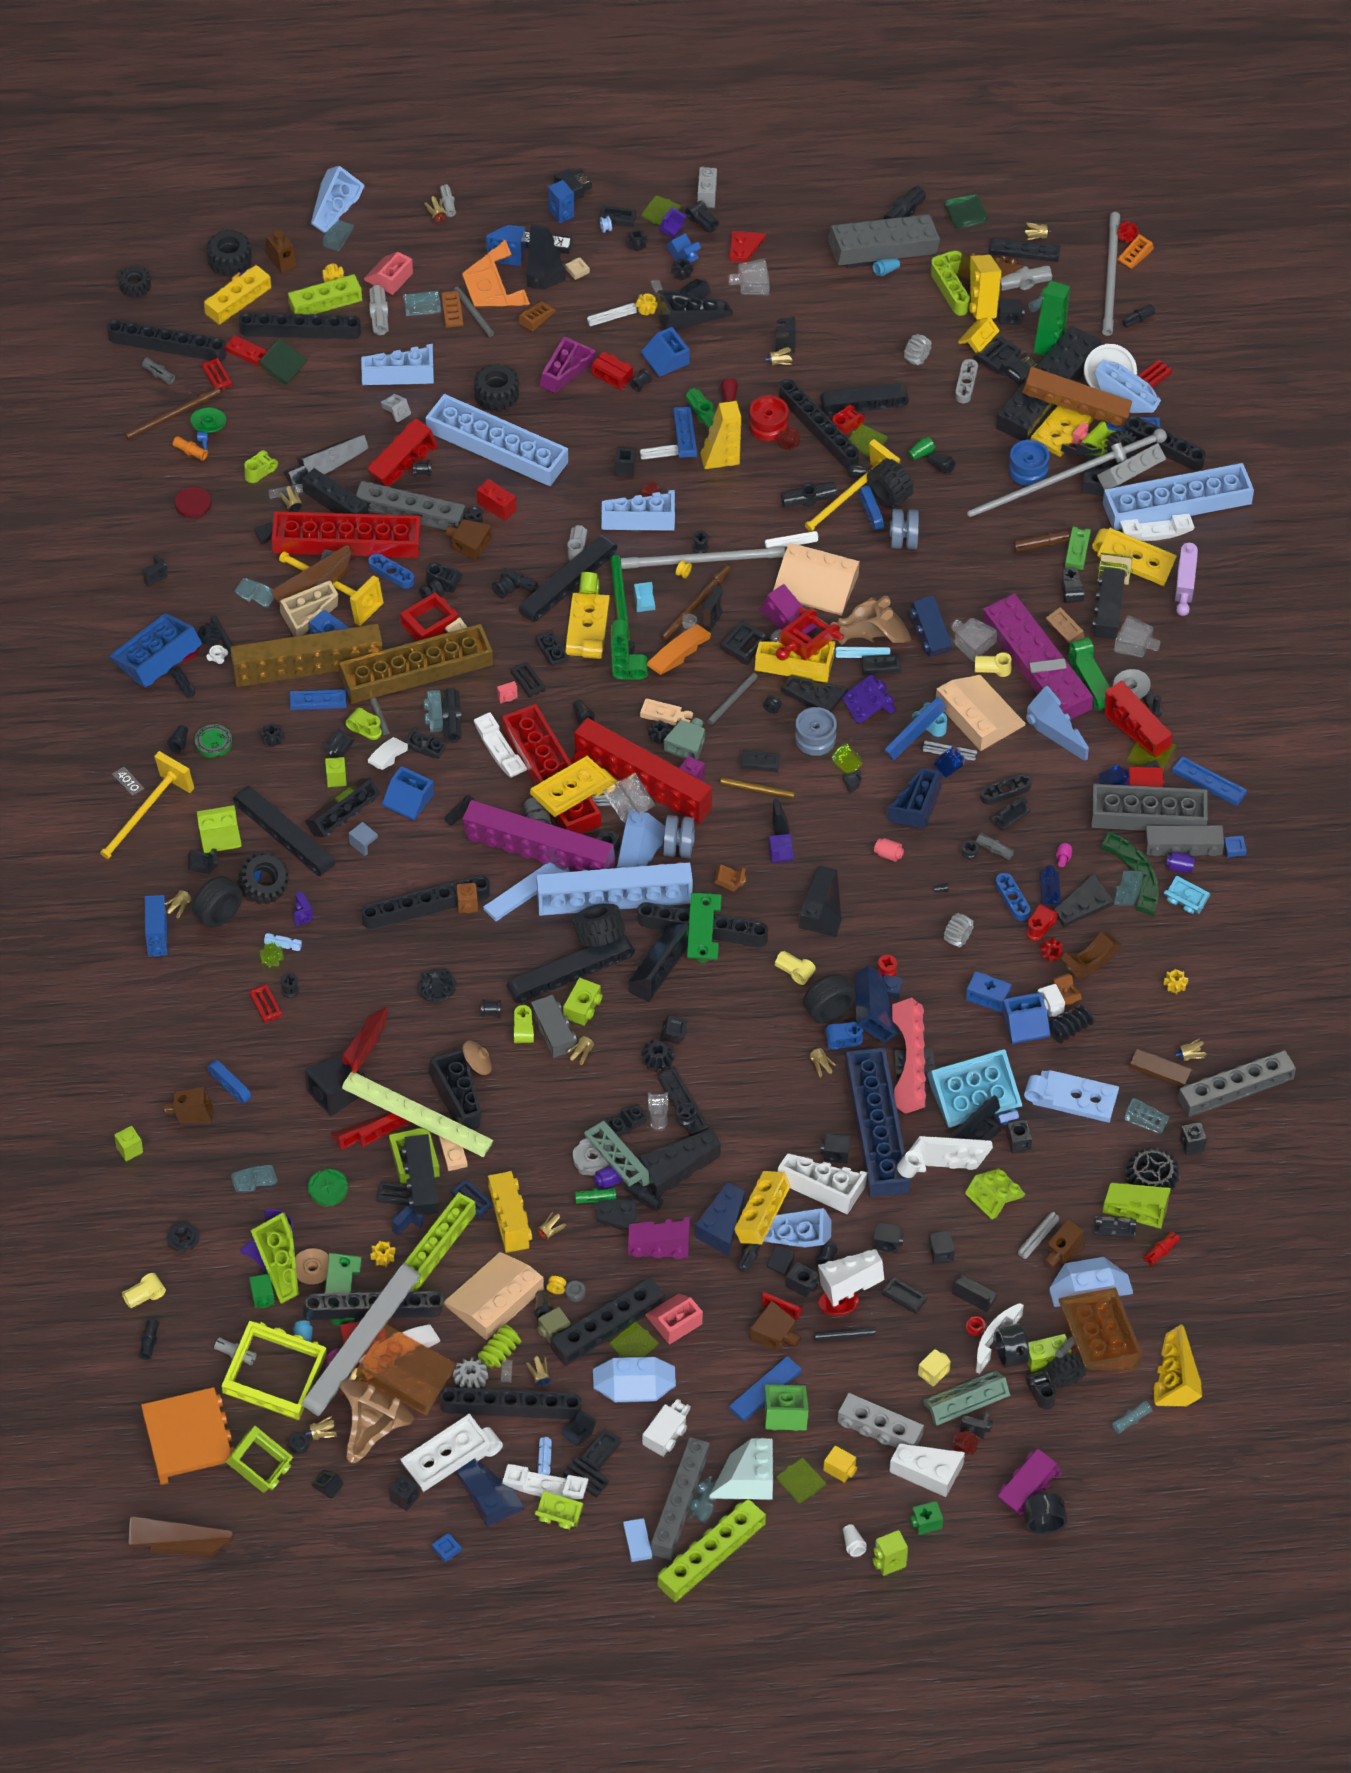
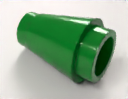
M928 436L926 438L922 437L908 451V455L914 461L932 453L935 445Z

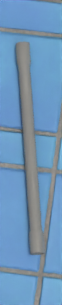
M1117 212L1110 214L1109 250L1102 333L1106 336L1112 335L1114 322L1113 308L1118 245L1117 229H1119L1120 214Z
M785 547L642 558L629 557L621 558L622 569L645 566L679 564L681 560H685L686 563L756 558H782L785 555Z

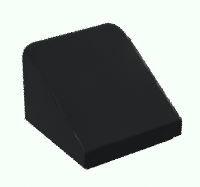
M776 1245L767 1268L785 1275L794 1261V1252Z
M323 1470L311 1484L313 1488L329 1498H333L344 1485L338 1474Z

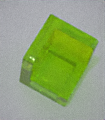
M846 743L832 755L833 761L847 774L854 772L863 764L861 757Z

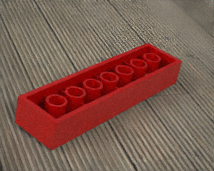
M274 511L272 531L273 554H281L285 551L289 554L331 555L348 545L354 551V555L352 554L351 556L370 557L372 554L378 553L385 557L419 558L420 516Z
M537 704L502 716V730L515 753L519 755L527 767L526 771L535 786L572 765ZM567 785L570 788H575L574 785ZM591 796L554 817L560 828L579 834L601 827V812Z
M589 718L574 732L575 754L583 750L592 752L597 758L598 766L601 769L604 768L609 774L622 781L625 785L635 788L640 793H645V795L651 797L657 803L669 807L673 812L686 817H694V822L700 824L712 810V786Z

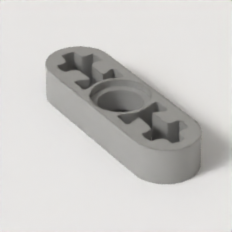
M967 359L962 363L955 399L959 403H968L971 400L978 370V364L975 360ZM968 367H971L970 373L967 372ZM969 379L971 382L966 384L962 380Z

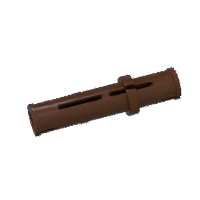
M1068 530L1055 533L1047 532L1046 535L1015 540L1014 548L1018 552L1047 545L1051 547L1056 543L1068 542L1070 540L1068 537L1069 533Z

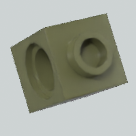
M560 1307L538 1318L539 1327H537L540 1336L542 1338L545 1337L549 1343H551V1339L555 1334L563 1332L570 1327V1321Z

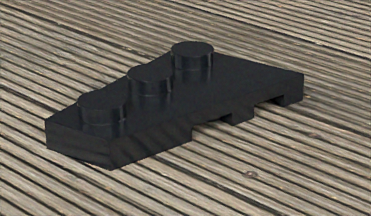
M790 675L781 686V692L811 708L820 707L832 712L848 692V687L841 686V688L832 686L831 683L825 682V684L814 682L813 679Z

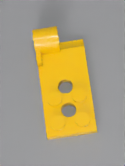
M1057 406L1031 436V440L1041 442L1047 447L1048 451L1061 457L1065 453L1060 451L1062 444L1072 443L1073 432L1082 422L1089 425L1094 417L1082 415L1076 411ZM1067 423L1069 426H1062L1061 424ZM1057 434L1060 437H1052L1051 435Z
M1112 528L1100 529L1092 544V548L1098 553L1097 556L1100 558L1101 555L1132 558L1131 569L1128 572L1162 586L1165 585L1177 555ZM1132 555H1139L1141 559H1135ZM1107 562L1116 567H1122L1121 563ZM1149 562H1155L1158 566H1152ZM1123 564L1122 568L1127 570L1128 566Z
M573 593L566 642L567 655L602 659L610 600L609 595ZM586 609H593L594 611L591 612V613H588V612H586L585 610H586ZM590 623L592 626L585 627L583 624Z
M586 756L531 788L530 794L556 817L593 794L596 797L602 793L604 795L610 794L616 788L618 781L604 768L601 769L592 759ZM567 785H574L575 788H570Z

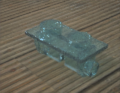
M711 1476L705 1481H701L697 1487L696 1492H698V1496L690 1506V1510H692L690 1519L695 1515L699 1516V1520L704 1522L710 1518L714 1505L707 1501L709 1500L714 1503L717 1499L709 1498L716 1483H711Z

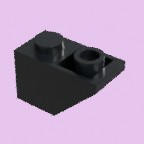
M617 447L615 476L633 477L637 447Z

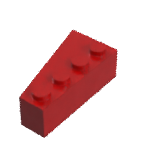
M416 418L408 423L405 430L400 435H397L388 447L383 449L381 455L376 460L370 463L367 469L371 478L382 486L389 487L403 476L405 469L410 470L413 468L412 461H417L419 458L423 460L428 456L427 452L430 449L434 451L438 448L432 430Z
M1122 680L1105 691V717L1154 758L1172 747L1171 732Z

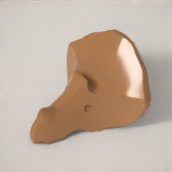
M883 596L880 600L871 597L858 605L848 618H839L838 622L830 624V626L832 624L838 625L840 627L839 632L844 635V639L841 642L838 641L840 645H843L850 638H865L875 643L873 637H886L892 643H905L911 641V636L900 617L888 607L891 603L888 596Z
M343 1380L340 1384V1388L348 1398L352 1408V1429L346 1450L349 1463L352 1464L360 1461L369 1452L373 1444L391 1430L412 1423L414 1417L406 1406L400 1402V1399L393 1397L384 1390L360 1380Z

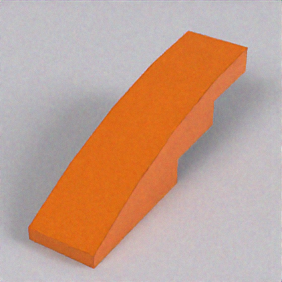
M696 624L662 648L647 662V666L660 675L677 667L684 662L686 656L696 652L698 645L709 640L711 633Z

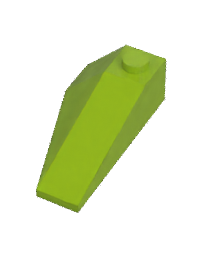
M281 1213L251 1230V1233L267 1272L270 1274V1279L279 1301L283 1304L298 1296L299 1292L292 1229L285 1213Z

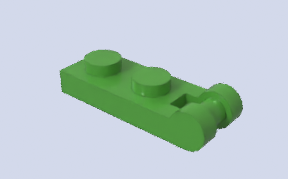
M1073 526L1065 563L1066 568L1073 567L1083 570L1091 529L1085 528V530Z

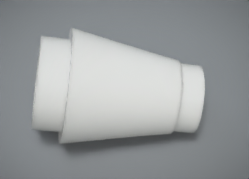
M847 1525L843 1529L846 1550L853 1557L861 1556L866 1551V1542L854 1525Z

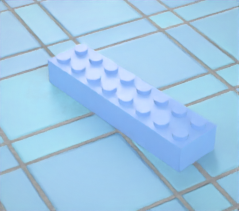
M446 394L440 398L426 416V426L432 430L433 435L548 486L552 485L568 464V448Z
M1243 463L1105 489L1103 506L1112 528L1120 530L1122 529L1120 525L1122 520L1138 519L1139 523L1171 520L1172 515L1190 514L1192 516L1252 504L1254 489Z
M680 862L666 865H642L628 868H604L590 871L537 875L539 916L578 913L587 907L603 903L615 904L620 909L638 908L643 902L661 905L691 904L693 887L690 863Z

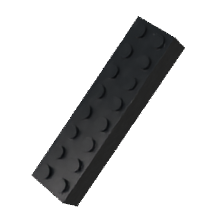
M1071 325L1036 368L1078 382L1084 374L1086 358L1095 348L1101 346V340ZM1024 383L997 414L996 429L1020 441L1030 440L1035 431L1058 406L1023 394Z

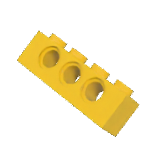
M257 265L248 269L240 277L234 279L226 287L221 288L216 294L204 301L205 314L220 325L271 288L270 275Z
M763 1171L753 1193L749 1197L746 1207L742 1211L738 1223L735 1225V1233L740 1243H763L790 1188L785 1172Z

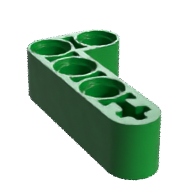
M623 620L613 621L611 624L613 676L617 679L646 678L648 676V658L644 655L629 654L628 623Z
M1087 637L1071 642L1068 653L1071 668L1092 694L1094 708L1097 711L1105 709V691L1110 686L1093 659V644L1090 638Z

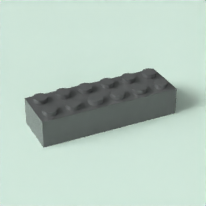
M930 214L831 225L828 242L837 264L846 265L877 261L878 259L937 254L940 238Z
M1093 784L1091 828L1146 831V826H1207V789Z

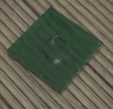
M977 193L944 200V206L955 229L988 222V215Z
M279 338L260 359L258 365L287 385L306 364L308 359Z

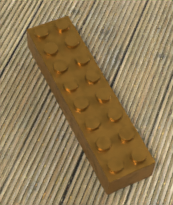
M378 624L232 646L231 655L236 687L339 672V662L382 651V639Z
M478 624L339 662L340 677L351 704L492 666L493 651L482 625Z

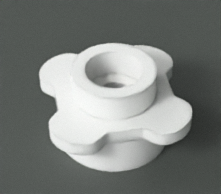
M220 645L212 646L210 654L207 655V660L222 664L224 657L228 655V651Z

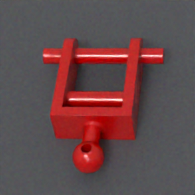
M801 607L798 611L801 616L780 631V643L785 647L778 648L775 654L779 660L784 661L789 657V653L793 651L804 660H807L834 638L841 642L844 639V635L839 632L840 627L838 625L832 624L829 626L816 617L817 611L813 608L806 610ZM811 623L824 630L813 639L801 632Z

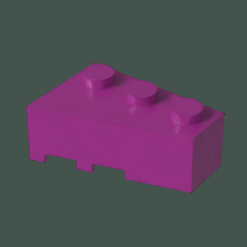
M564 336L545 367L539 386L556 393L592 365L596 350Z
M782 584L766 596L759 610L782 630L801 616L798 611L803 606L787 586ZM811 623L801 632L811 636L815 633L818 626Z
M684 1217V1221L678 1222L667 1219L662 1224H654V1221L629 1224L628 1255L634 1257L688 1258L690 1217Z
M1039 1449L1035 1452L1032 1451L1027 1456L1023 1467L1017 1468L1012 1475V1480L1008 1484L1005 1483L999 1490L1000 1494L998 1497L1000 1501L1019 1516L1023 1514V1503L1028 1498L1039 1494L1042 1489L1046 1491L1050 1487L1048 1482L1054 1476L1059 1478L1062 1475L1058 1464Z

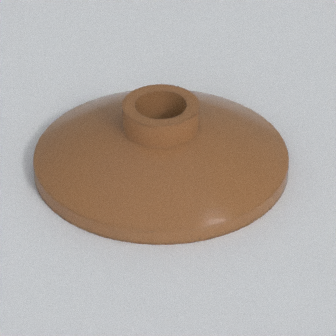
M472 1040L466 1041L463 1044V1054L468 1064L477 1073L488 1075L492 1070L488 1051Z
M316 1248L306 1249L298 1253L295 1257L297 1279L305 1284H318L327 1279L329 1255L323 1250Z

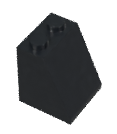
M343 1055L305 1069L307 1092L330 1116H333L359 1098V1096L342 1089L343 1083L352 1072V1066L350 1064L345 1065L342 1062ZM357 1071V1074L367 1078V1076L363 1072L360 1073L359 1071Z

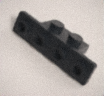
M993 1095L990 1099L986 1100L982 1107L972 1113L969 1119L962 1125H959L955 1132L947 1138L990 1141L1001 1129L997 1123L989 1118L1000 1109L998 1097Z

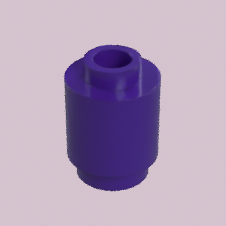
M1172 851L1171 855H1167L1166 866H1169L1171 871L1192 872L1195 857H1190V854Z
M611 1166L597 1170L593 1177L596 1186L601 1189L619 1184L623 1180Z

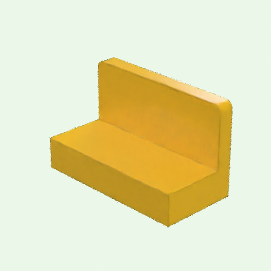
M990 317L980 319L967 330L958 342L959 344L968 342L975 353L981 352L999 332V329Z

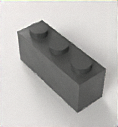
M553 995L531 1002L532 1016L552 1057L555 1058L569 1053L567 1051L575 1046L577 1038L574 1031L569 1029L570 1025L567 1017L561 1013L562 1007L560 1002L555 1001Z

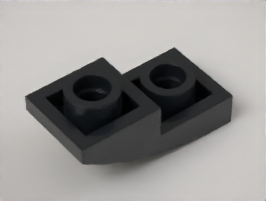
M553 631L536 637L540 650L551 666L569 660L562 643L559 644Z
M413 728L404 742L408 744L409 749L439 759L447 745L446 742L431 734L430 737H427Z
M639 1104L622 1109L620 1115L604 1121L618 1137H621L648 1120V1116Z

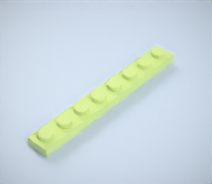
M351 1072L343 1083L342 1089L482 1157L486 1155L493 1143L492 1139L357 1073Z

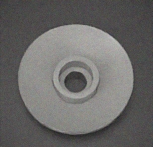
M1136 669L1122 671L1115 677L1113 682L1114 686L1122 680L1129 688H1133L1130 690L1139 699L1147 695L1151 686L1149 677L1144 672Z

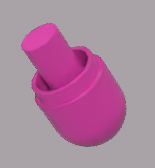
M1062 843L1057 848L1056 858L1060 867H1064L1066 862L1071 859L1073 850L1068 843Z

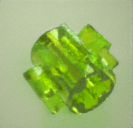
M275 943L264 944V950L259 951L261 963H266L269 967L279 966V960H284L282 947H278Z

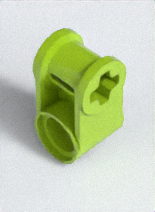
M265 450L260 451L244 464L246 481L250 483L258 482L266 475L275 471L278 461L268 456V452Z
M582 572L579 593L598 594L599 579L597 574Z
M356 708L345 721L346 726L351 731L357 732L370 740H376L382 735V730L379 727L381 725L380 718L362 708Z
M520 1005L514 1011V1043H534L532 1011L528 1006Z

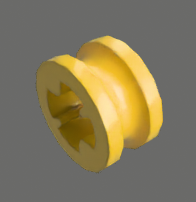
M681 560L677 566L676 575H682V578H686L691 571L692 564H686L685 560Z
M551 1276L548 1280L547 1290L554 1294L564 1293L566 1280L559 1276Z

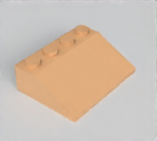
M789 543L774 590L785 584L801 605L842 616L859 575V561Z
M981 675L951 680L936 690V698L939 697L947 708L944 712L980 751L1025 726V722Z
M499 1252L444 1301V1305L487 1341L499 1328H502L503 1324H506L536 1297V1292L544 1290L543 1277L529 1265Z

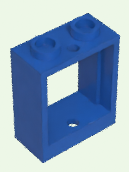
M164 895L145 896V936L148 956L159 957L168 955L167 912Z

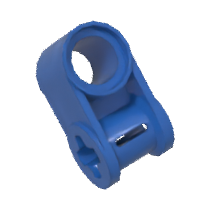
M857 1022L831 1024L825 1028L829 1049L837 1050L840 1048L857 1047L863 1042V1029L857 1025Z

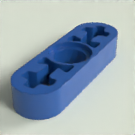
M869 485L860 487L859 496L873 530L884 528L881 512Z
M378 553L372 554L369 557V568L373 572L404 589L411 588L414 585V574L410 570ZM392 568L395 569L396 572L390 574L387 572V570Z
M1000 873L996 877V889L1014 919L1018 921L1027 920L1030 915L1029 904L1013 877L1008 873ZM1009 894H1015L1018 896V898L1016 900H1011L1007 896Z
M214 1060L207 1066L212 1077L241 1104L246 1103L252 1098L249 1090L218 1060Z

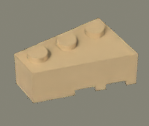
M327 581L280 600V613L293 636L304 635L309 630V622L323 610L330 613L338 606V593L331 581Z

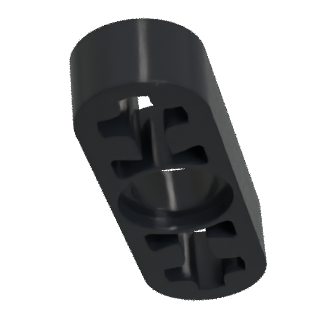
M1019 774L982 788L980 799L984 804L992 805L1026 793L1031 789L1032 779L1027 774ZM1007 786L1011 788V791L1004 792L1001 788Z

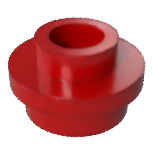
M973 1316L966 1322V1330L970 1335L980 1336L986 1331V1323L981 1317Z

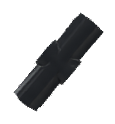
M920 186L914 187L904 197H898L893 208L883 216V220L912 216L916 207L926 198L923 188Z
M834 482L819 485L805 483L799 489L781 492L780 497L784 508L801 504L811 507L816 504V501L837 497V491Z
M447 688V690L443 691L444 707H442L443 724H445V740L450 742H457L461 739L462 715L461 706L459 705L460 697L459 691L454 688Z

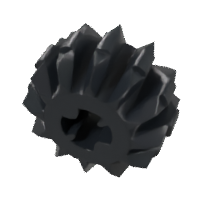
M661 1038L658 1042L652 1039L650 1044L645 1043L644 1049L641 1051L643 1064L647 1065L648 1070L654 1068L655 1072L658 1069L664 1071L665 1067H671L675 1058L673 1046H669L668 1041L662 1042Z

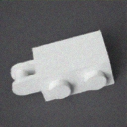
M679 1399L671 1407L665 1404L643 1433V1445L664 1457L667 1451L670 1452L674 1448L675 1440L678 1436H682L687 1429L686 1415L691 1406L682 1404Z

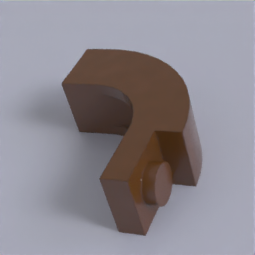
M1100 932L1086 949L1077 954L1065 952L1061 959L1065 962V967L1077 978H1084L1103 967L1122 945L1110 933Z

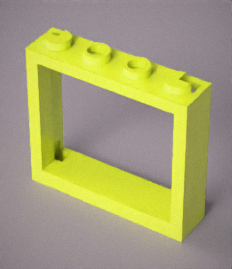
M249 1321L222 1384V1393L300 1420L305 1408L301 1404L316 1382L327 1355L326 1348L318 1345V1342L311 1343L305 1341L299 1335L291 1336L286 1334L282 1329H272L262 1322L259 1324ZM253 1336L317 1358L298 1405L234 1382Z

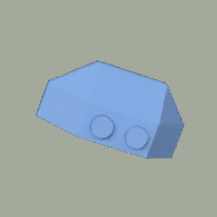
M1102 359L1095 370L1101 391L1132 401L1130 413L1154 412L1161 401L1147 382L1119 363L1107 362Z
M1105 1257L1065 1263L1049 1288L1054 1307L1133 1294L1128 1274Z
M656 1357L613 1358L593 1369L594 1390L599 1391L613 1402L657 1401L670 1389L676 1387L675 1366Z

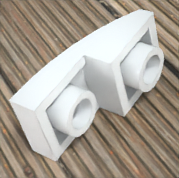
M393 737L382 744L369 757L368 763L383 770L394 764L396 756L407 751L408 744Z

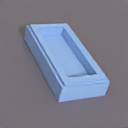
M644 1518L623 1522L631 1562L652 1559Z

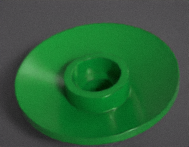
M202 408L191 415L190 423L198 431L211 433L225 426L226 416L218 409Z

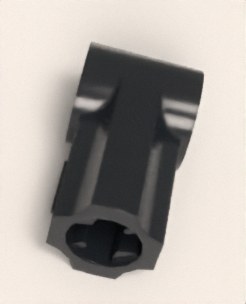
M701 200L685 209L687 218L691 222L696 221L707 232L715 231L719 225V220L708 211L706 204Z

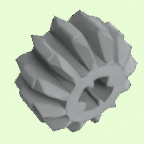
M913 335L904 350V358L914 365L923 364L930 354L931 341L926 336Z
M959 913L952 916L946 926L944 940L954 946L961 947L964 945L974 928L973 920Z
M473 1357L470 1358V1361L463 1358L462 1364L457 1363L456 1369L453 1371L454 1382L456 1385H460V1388L479 1389V1386L484 1387L486 1384L485 1380L488 1379L487 1367L482 1365L480 1359L475 1362Z

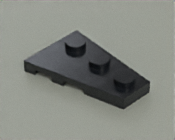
M1093 874L1057 906L1054 911L1058 912L1057 919L1063 927H1066L1113 906L1114 901L1095 874Z

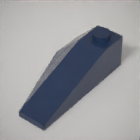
M475 1458L455 1471L487 1527L524 1509L515 1491L509 1486L504 1485L499 1477L480 1461H476Z

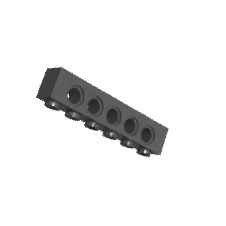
M361 481L356 493L357 497L368 503V510L372 513L420 516L421 524L444 530L449 525L458 528L462 520H465V505L364 481Z
M1285 1050L1274 1052L1268 1057L1255 1059L1249 1064L1238 1065L1232 1070L1222 1071L1213 1077H1206L1199 1082L1186 1084L1179 1089L1178 1100L1189 1118L1293 1080L1296 1067Z
M689 1438L651 1543V1552L654 1556L672 1560L709 1457V1442Z

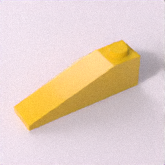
M1179 1325L1165 1334L1161 1355L1164 1356L1161 1366H1158L1159 1380L1155 1382L1153 1388L1154 1402L1157 1406H1188L1202 1397L1201 1380L1184 1326Z

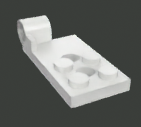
M920 1136L898 1163L897 1170L903 1177L912 1178L917 1172H925V1166L977 1169L992 1150V1142Z
M468 1414L400 1460L424 1492L475 1458L476 1461H479L485 1456H494L502 1449L503 1443L490 1427L481 1430L472 1416ZM446 1449L452 1450L448 1456L441 1455ZM434 1461L432 1467H424L426 1462Z

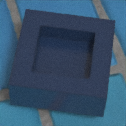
M884 975L883 980L888 996L899 998L903 978Z

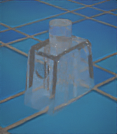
M766 259L741 263L738 265V274L728 275L729 285H739L742 294L769 295L770 282Z
M1128 615L1115 640L1114 652L1144 657L1147 649L1158 651L1161 641L1153 638L1154 628Z
M975 618L969 619L965 624L955 620L951 626V629L955 631V645L973 662L975 661V656H981L997 641L998 630Z

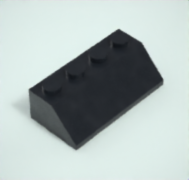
M688 924L668 926L665 932L659 934L655 946L650 947L645 960L642 959L636 973H632L629 977V993L648 1002L651 1001L688 948Z

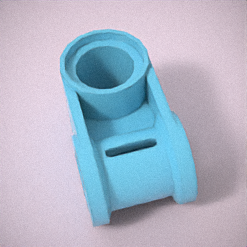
M926 702L923 705V708H921L919 711H915L912 714L913 719H915L931 703ZM942 713L926 730L937 737L945 735L947 731V716Z

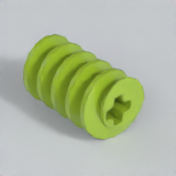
M503 1324L502 1328L498 1329L497 1334L493 1335L492 1339L488 1341L487 1345L483 1347L477 1356L486 1367L493 1368L495 1366L500 1368V1361L505 1362V1355H511L509 1349L515 1350V1344H520L521 1340L511 1327Z

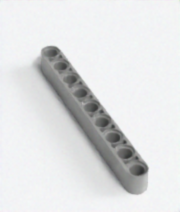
M406 1263L401 1265L301 1404L303 1407L316 1416H320L339 1390L341 1382L347 1379L421 1275L419 1272Z

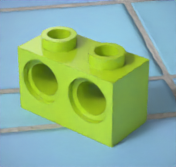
M1065 1334L1028 1343L1030 1357L1027 1364L1030 1373L1040 1371L1043 1368L1047 1369L1050 1362L1053 1363L1054 1359H1059L1056 1356V1351L1067 1341Z

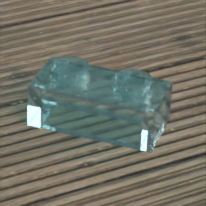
M438 291L403 295L406 316L441 312Z
M440 690L427 691V699H424V709L428 710V713L425 714L426 725H430V732L443 731Z

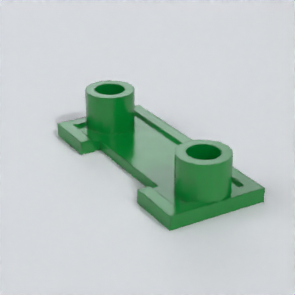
M691 893L687 958L696 959L699 963L718 960L719 943L712 942L714 911L721 912L720 894Z
M329 1254L325 1294L351 1292L352 1273L359 1275L361 1257ZM355 1318L333 1319L330 1321L332 1324L340 1326L345 1321L354 1322Z

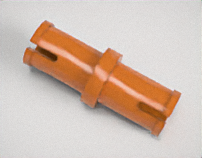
M179 436L173 440V447L184 451L188 456H195L202 461L208 456V451L197 446L193 441L189 442Z

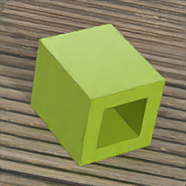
M344 757L325 759L328 787L347 786Z
M132 1126L114 1134L116 1148L125 1161L143 1153L142 1141Z

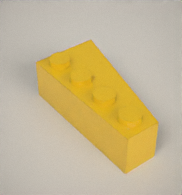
M737 401L719 403L713 418V425L709 428V436L704 442V449L700 452L704 469L740 464L741 415Z
M835 641L829 642V644L825 645L807 660L791 651L789 657L784 661L779 660L775 654L778 648L785 647L780 642H759L755 659V671L785 676L795 675L828 683L834 659Z
M512 1171L489 1175L488 1187L494 1204L505 1252L509 1253L528 1249L529 1240H532V1233L528 1226L526 1211L522 1207V1196L517 1191L519 1190L517 1178H513Z

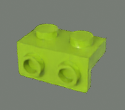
M1101 421L1081 443H1091L1101 448L1102 452L1087 455H1105L1108 452L1104 450V447H1107L1104 444L1105 441H1109L1107 436H1111V433L1117 431L1108 430L1106 422Z
M543 1491L538 1510H535V1515L539 1516L538 1520L550 1524L551 1520L559 1522V1527L570 1530L571 1526L577 1527L584 1503Z

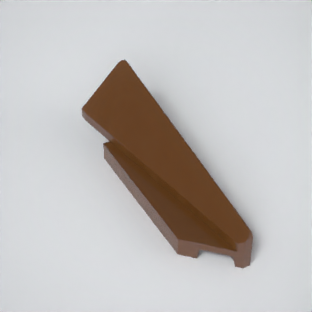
M348 545L344 546L270 591L280 604V600L327 581H331L334 584L349 573L350 558L352 554L354 555L353 549Z
M130 1517L129 1546L150 1545L151 1552L214 1556L219 1553L220 1548L229 1542L232 1543L234 1540L233 1532L229 1530Z

